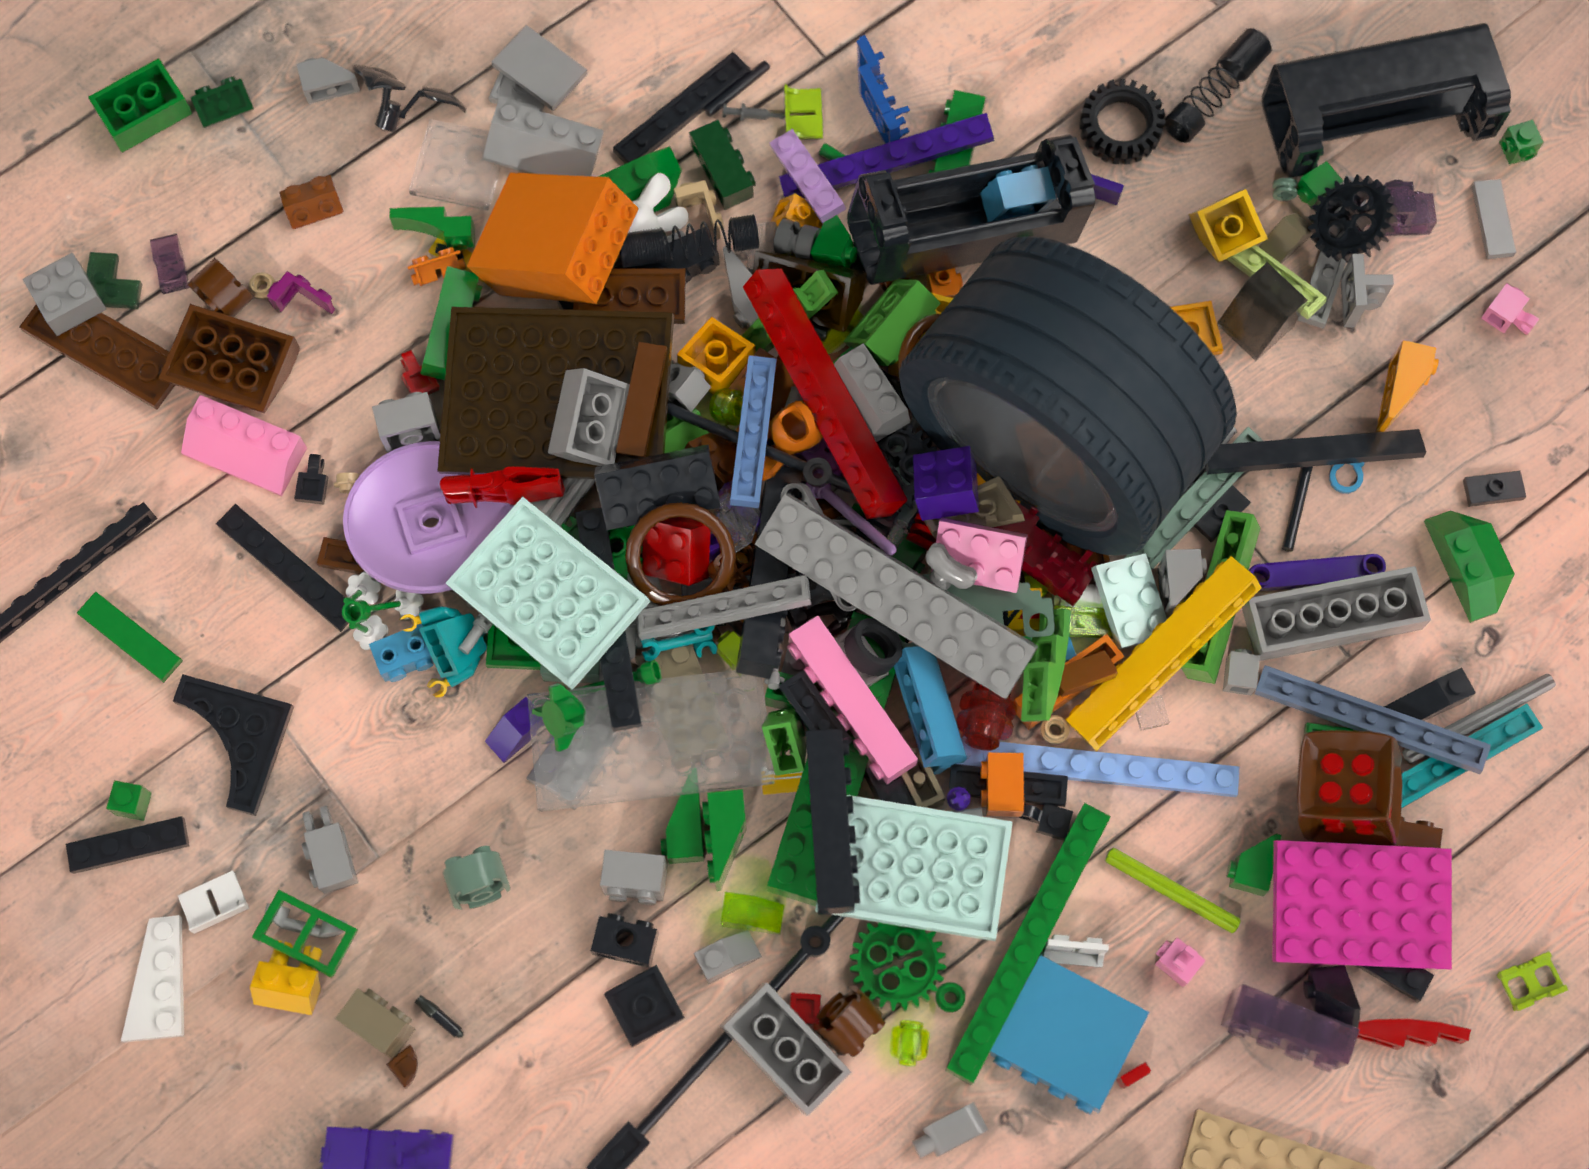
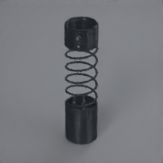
M1246 29L1217 61L1216 67L1209 69L1208 77L1201 78L1199 86L1193 87L1190 91V96L1184 97L1182 102L1178 103L1165 118V128L1173 138L1183 143H1189L1205 126L1203 115L1207 117L1214 116L1210 105L1221 108L1223 104L1219 96L1230 98L1231 92L1228 87L1239 89V81H1246L1272 52V45L1266 35L1257 29ZM1216 69L1218 76L1223 82L1210 77L1211 71ZM1219 70L1224 71L1229 77L1237 82V87L1228 84L1222 78ZM1208 79L1214 91L1201 86L1202 81ZM1210 79L1222 84L1229 95L1224 96L1214 88ZM1199 88L1206 101L1193 96V91ZM1202 89L1208 90L1220 101V106L1210 102ZM1187 98H1191L1194 106L1184 101ZM1193 98L1207 105L1212 114L1204 113L1196 105Z
M755 215L731 217L728 223V241L723 225L717 219L714 224V244L709 228L703 221L700 226V247L694 228L688 223L686 227V250L680 231L674 225L672 228V253L666 234L661 227L659 229L629 232L620 250L622 268L666 262L664 239L670 259L674 261L675 229L680 239L684 257L688 259L689 226L694 236L698 254L702 258L703 224L707 230L715 256L717 254V223L720 225L728 253L731 252V239L734 252L759 249V235Z

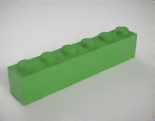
M1226 510L1206 580L1214 573L1217 565L1226 561L1230 556L1249 570L1261 529L1254 514ZM1235 615L1181 667L1188 679L1212 684L1216 683Z

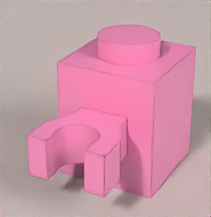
M1507 283L1481 317V319L1502 333H1505L1513 323L1526 335H1528L1539 320L1536 316L1522 310L1530 298L1525 296L1519 288L1512 287Z
M1177 937L1172 943L1166 940L1159 948L1156 955L1160 958L1155 965L1180 986L1184 987L1206 960Z

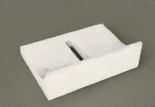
M233 870L178 895L189 924V931L193 934L249 909ZM212 890L221 914L216 916L207 891Z
M1054 934L1051 939L1047 940L1044 946L1043 957L1059 964L1103 967L1104 956L1109 950V944H1102L1101 938L1087 937V941L1076 942L1069 941V936Z

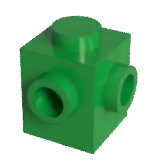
M1533 119L1509 126L1499 141L1509 165L1533 159L1537 156V152L1544 143Z

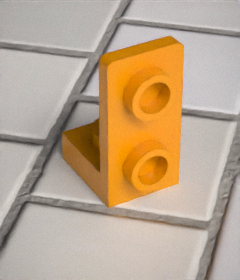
M792 194L779 200L770 224L778 228L783 218L799 222L800 227L807 224L822 228L823 225L808 201L797 194Z

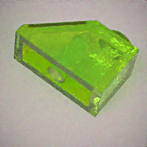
M725 892L721 926L780 935L784 904L753 895Z

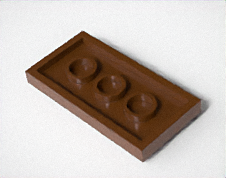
M612 269L597 304L573 302V310L672 312L674 314V324H685L686 270Z

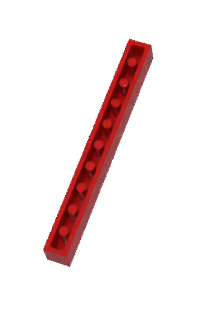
M782 269L756 270L743 285V289L803 401L812 412L817 427L867 519L892 516L908 499Z

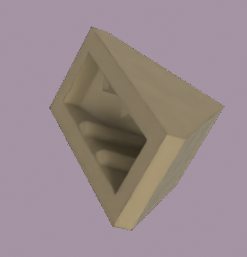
M1297 213L1283 217L1267 236L1268 239L1263 241L1259 248L1278 262L1283 263L1312 235L1308 229L1310 225Z

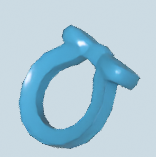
M1365 462L1349 463V465L1353 466L1357 475L1356 483L1350 487H1344L1336 480V472L1344 464L1334 465L1329 473L1331 486L1342 494L1355 492L1363 482L1362 467L1365 465Z

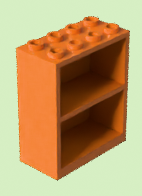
M510 172L467 267L498 295L597 304L639 208L609 177Z

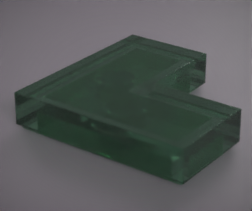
M90 252L86 274L104 306L139 309L142 283L140 280L116 279L120 259L118 254Z

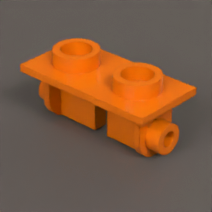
M451 247L438 251L439 257L430 260L427 255L413 259V265L407 267L408 270H415L416 274L411 275L413 284L423 286L437 281L438 277L435 271L437 269H441L444 278L447 266L461 270L466 269L463 258L458 260L456 256L462 254L461 251H454V248Z

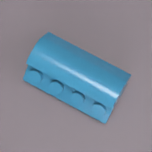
M920 646L905 647L902 650V657L894 665V669L924 768L931 767L934 775H937L953 764L964 763L967 760V755L937 657Z

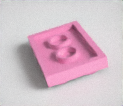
M945 518L940 519L936 543L943 544L949 555L956 561L976 570L977 579L973 585L1017 593L1027 534Z

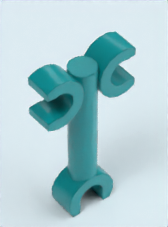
M715 625L694 629L695 632L657 641L655 638L642 641L640 639L643 648L652 646L650 650L643 651L642 656L645 661H651L656 659L661 651L694 644L693 649L699 658L702 657L701 651L705 646H709L712 654H716L717 646L712 636Z

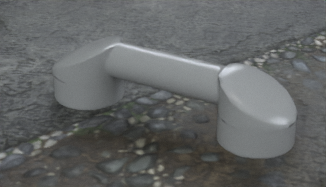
M267 903L265 913L271 903ZM281 906L273 923L282 929L301 933L306 922L288 918L290 909ZM323 921L322 926L315 924L310 935L319 938H329L340 935L344 931Z

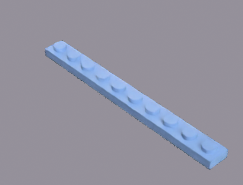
M961 738L967 760L964 763H957L980 767L981 761H986L988 752L1023 753L1025 772L1068 776V780L1228 797H1237L1239 785V766Z

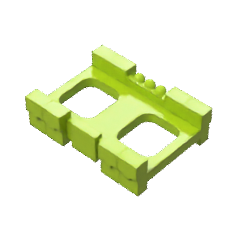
M1550 951L1520 965H1515L1498 972L1497 977L1500 979L1511 1001L1514 1012L1535 1004V1001L1545 997L1551 998L1568 991L1567 986L1563 985L1550 958L1552 957ZM1542 966H1548L1555 978V983L1542 987L1535 975V970ZM1516 977H1521L1524 980L1529 991L1526 996L1519 999L1513 996L1508 986L1509 980Z

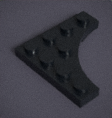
M182 674L173 702L196 712L208 721L217 731L229 755L231 775L226 807L256 816L294 706L290 703Z

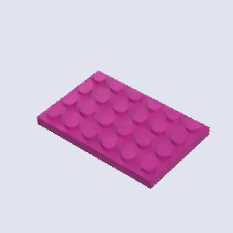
M1274 841L1272 962L1452 970V849Z

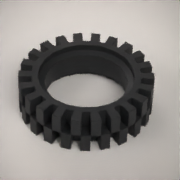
M1119 79L1118 85H1115L1114 80H1110L1107 87L1102 83L1098 85L1097 92L1093 89L1090 92L1089 98H1086L1079 124V130H1082L1081 138L1082 140L1086 139L1085 146L1087 149L1093 147V155L1097 157L1102 153V160L1105 162L1108 161L1109 157L1114 158L1113 164L1118 165L1120 159H1124L1125 165L1131 164L1132 158L1139 162L1142 160L1143 155L1148 157L1152 149H1156L1161 139L1165 125V110L1161 109L1162 102L1160 99L1155 101L1156 93L1153 90L1146 93L1148 86L1142 84L1140 89L1136 88L1137 81L1131 80L1130 86L1125 85L1126 79ZM1122 102L1131 104L1142 112L1147 128L1140 137L1131 141L1111 139L1101 130L1098 124L1100 111L1112 103Z

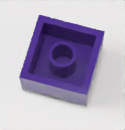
M970 446L913 455L915 502L922 521L979 512L977 467Z

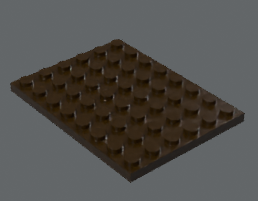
M451 307L437 472L440 474L470 475V471L473 469L475 474H485L514 466L559 469L561 478L595 479V468L598 465L570 461L548 453L566 370L585 368L630 384L639 342L667 346L668 348L646 457L665 453L674 314L672 312ZM616 453L615 463L638 458Z

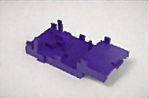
M354 1126L353 1128L327 1127L325 1147L321 1148L320 1163H323L322 1169H451L454 1135L449 1134V1132L433 1133L432 1130L419 1129V1132H403L400 1129H394L393 1131L362 1129L359 1126Z

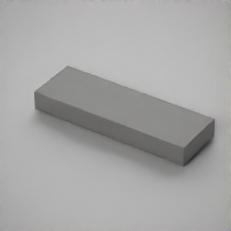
M1501 179L1473 182L1472 191L1486 258L1514 257L1516 249Z

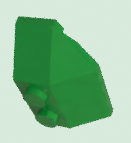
M671 146L646 154L598 177H609L631 201H635L654 175L657 173L664 174L668 177L671 186L665 197L653 208L655 213L670 206L674 195V188L677 186L682 170Z
M1448 511L1425 519L1426 528L1469 622L1471 623L1496 614L1515 573L1492 524L1454 511Z

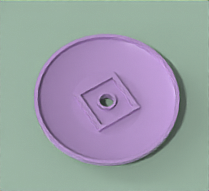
M440 441L414 443L383 455L368 466L358 477L345 503L343 514L344 534L355 561L376 581L399 591L431 594L452 590L446 582L514 507V505L509 503L486 501L478 502L477 508H475L473 503L448 504L440 488V480L445 476H457L459 474H440L437 472ZM435 518L439 521L434 527L424 526V522L427 519Z

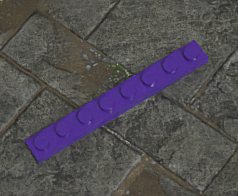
M987 113L817 165L834 190L856 184L858 176L861 174L885 170L887 174L995 140ZM789 173L779 176L784 198L797 194L806 199Z

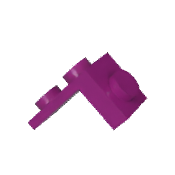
M288 271L279 281L272 284L267 295L272 307L279 312L285 309L298 292L330 314L335 311L331 301L332 297L326 291L320 288L318 291L310 286L311 284L306 278L300 274L294 276Z

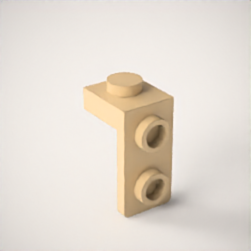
M706 180L696 183L687 182L674 188L677 206L687 208L704 203L713 234L714 224L717 219L721 221L724 228L721 213H715L714 205H717L714 190H708ZM717 223V240L721 239L719 223Z

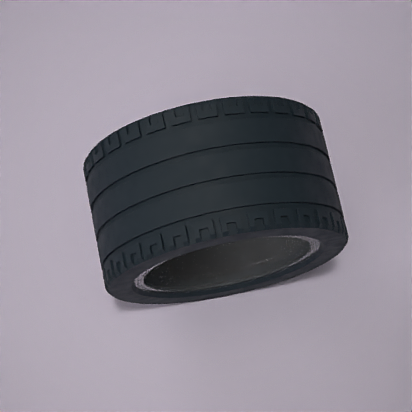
M1014 237L1006 239L995 246L906 356L899 369L900 385L909 409L926 434L940 450L970 446L977 467V473L985 482L999 476L1014 500L1020 501V504L1028 510L1032 506L1038 509V512L1035 514L1039 517L1035 524L1041 530L1044 528L1053 536L1058 534L1062 537L1061 540L1077 547L1106 555L1132 554L1144 547L1218 447L1233 429L1236 422L1235 418L1237 417L1233 390L1224 370L1203 340L1173 309L1145 286L1106 261L1071 245L1040 237Z

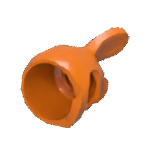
M802 400L794 401L787 405L769 421L767 441L773 440L775 443L774 448L790 455L812 448L823 438L815 423L812 412ZM765 456L762 480L765 481L772 478L783 464Z

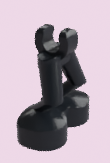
M835 601L815 605L807 610L804 606L788 609L787 618L792 629L796 630L815 616L833 615L834 621L827 629L832 636H835L847 627V620L852 618L853 612H856V609L844 611Z

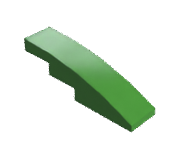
M817 270L801 288H793L809 319L838 293L824 270ZM759 318L742 335V337L755 344L756 352L759 348L766 352L774 348Z
M1053 609L1055 630L1052 635L1032 637V642L1039 647L1031 658V663H1028L1024 670L1021 721L1023 722L1050 720L1065 666L1071 611L1068 609ZM1040 613L1039 632L1045 630L1048 626V619L1042 613Z

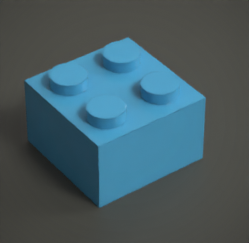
M1037 165L1023 168L1022 172L1012 173V170H1007L996 174V178L990 181L988 186L981 192L988 222L1042 212L1056 199L1048 167L1038 168Z

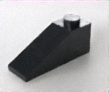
M1460 668L1384 707L1425 721L1467 702L1476 692L1463 668Z

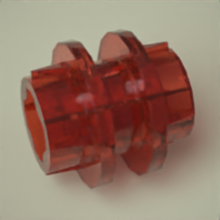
M977 682L974 684L972 691L961 695L959 704L961 711L957 713L956 722L958 729L963 732L962 742L975 749L992 751L999 747L1000 741L1011 737L1014 728L1011 721L1015 719L1017 713V706L1010 699L1011 693L1004 699Z

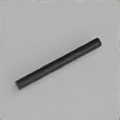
M1313 466L1301 467L1282 546V549L1292 552L1294 550Z

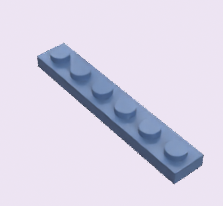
M748 356L730 505L759 508L777 360L775 358Z

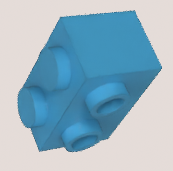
M422 624L417 625L413 631H400L369 644L379 673L385 682L389 680L390 682L400 681L407 676V673L415 670L424 671L434 665V661L419 630L423 626Z

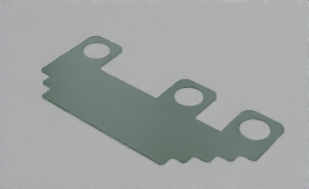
M922 574L926 578L930 579V574ZM1019 582L1017 593L972 585L968 589H959L954 585L948 588L949 592L1003 625L1002 611L1022 610L1024 633L1028 637L1050 636L1054 633L1052 599L1042 598L1039 590L1031 591L1028 582ZM1036 613H1042L1048 619L1047 628L1040 632L1034 631L1029 625L1031 616ZM901 640L903 649L905 647L918 646L914 642L905 643Z

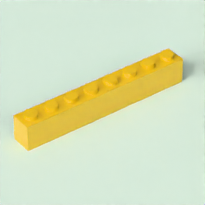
M1232 556L1218 564L1214 573L1205 582L1198 584L1193 594L1185 602L1178 604L1174 608L1172 615L1164 623L1158 624L1146 641L1138 644L1123 663L1115 666L1118 672L1116 678L1095 686L1090 696L1082 704L1075 706L1071 710L1069 717L1066 719L1068 724L1097 752L1261 589L1257 578Z

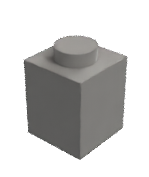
M1247 649L1231 651L1226 658L1223 692L1251 696L1257 689L1260 655L1252 654V651Z

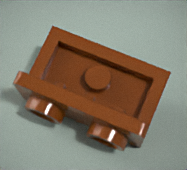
M331 174L318 176L309 182L291 185L285 190L279 191L292 229L343 213Z

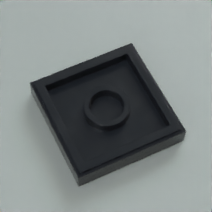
M657 965L604 993L632 1048L685 1019Z

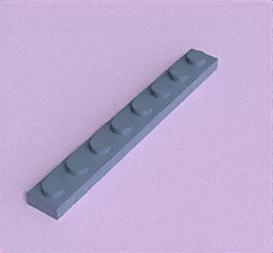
M1266 665L1255 691V695L1356 731L1376 732L1393 736L1401 747L1477 774L1482 773L1491 747L1490 744Z

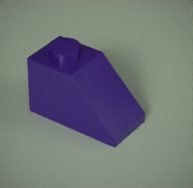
M527 697L503 715L485 740V743L503 763L508 761L546 728L543 718L532 714V709L536 707Z

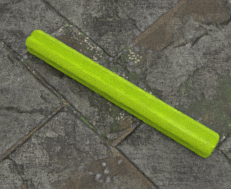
M1112 848L1106 856V863L1226 931L1234 933L1238 929L1241 922L1240 918L1120 850Z

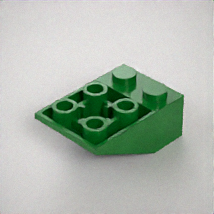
M743 789L707 792L708 801L702 802L705 825H710V831H705L707 854H712L713 860H707L708 877L710 883H715L717 891L722 890L747 830Z

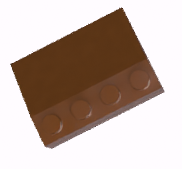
M190 304L163 366L159 380L265 414L290 375L301 348L294 336Z

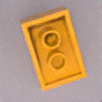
M1405 340L1402 341L1389 361L1376 432H1385L1418 394L1422 386L1428 385L1430 376L1435 375L1439 359L1435 358V347Z

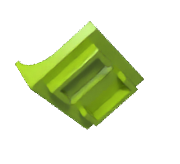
M784 84L785 133L793 129L800 140L823 139L821 88L794 89ZM790 113H815V115L790 116Z

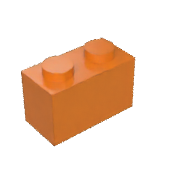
M988 752L986 761H981L980 777L981 779H986V790H981L980 795L981 808H986V816L1021 817L1024 812L1023 753Z

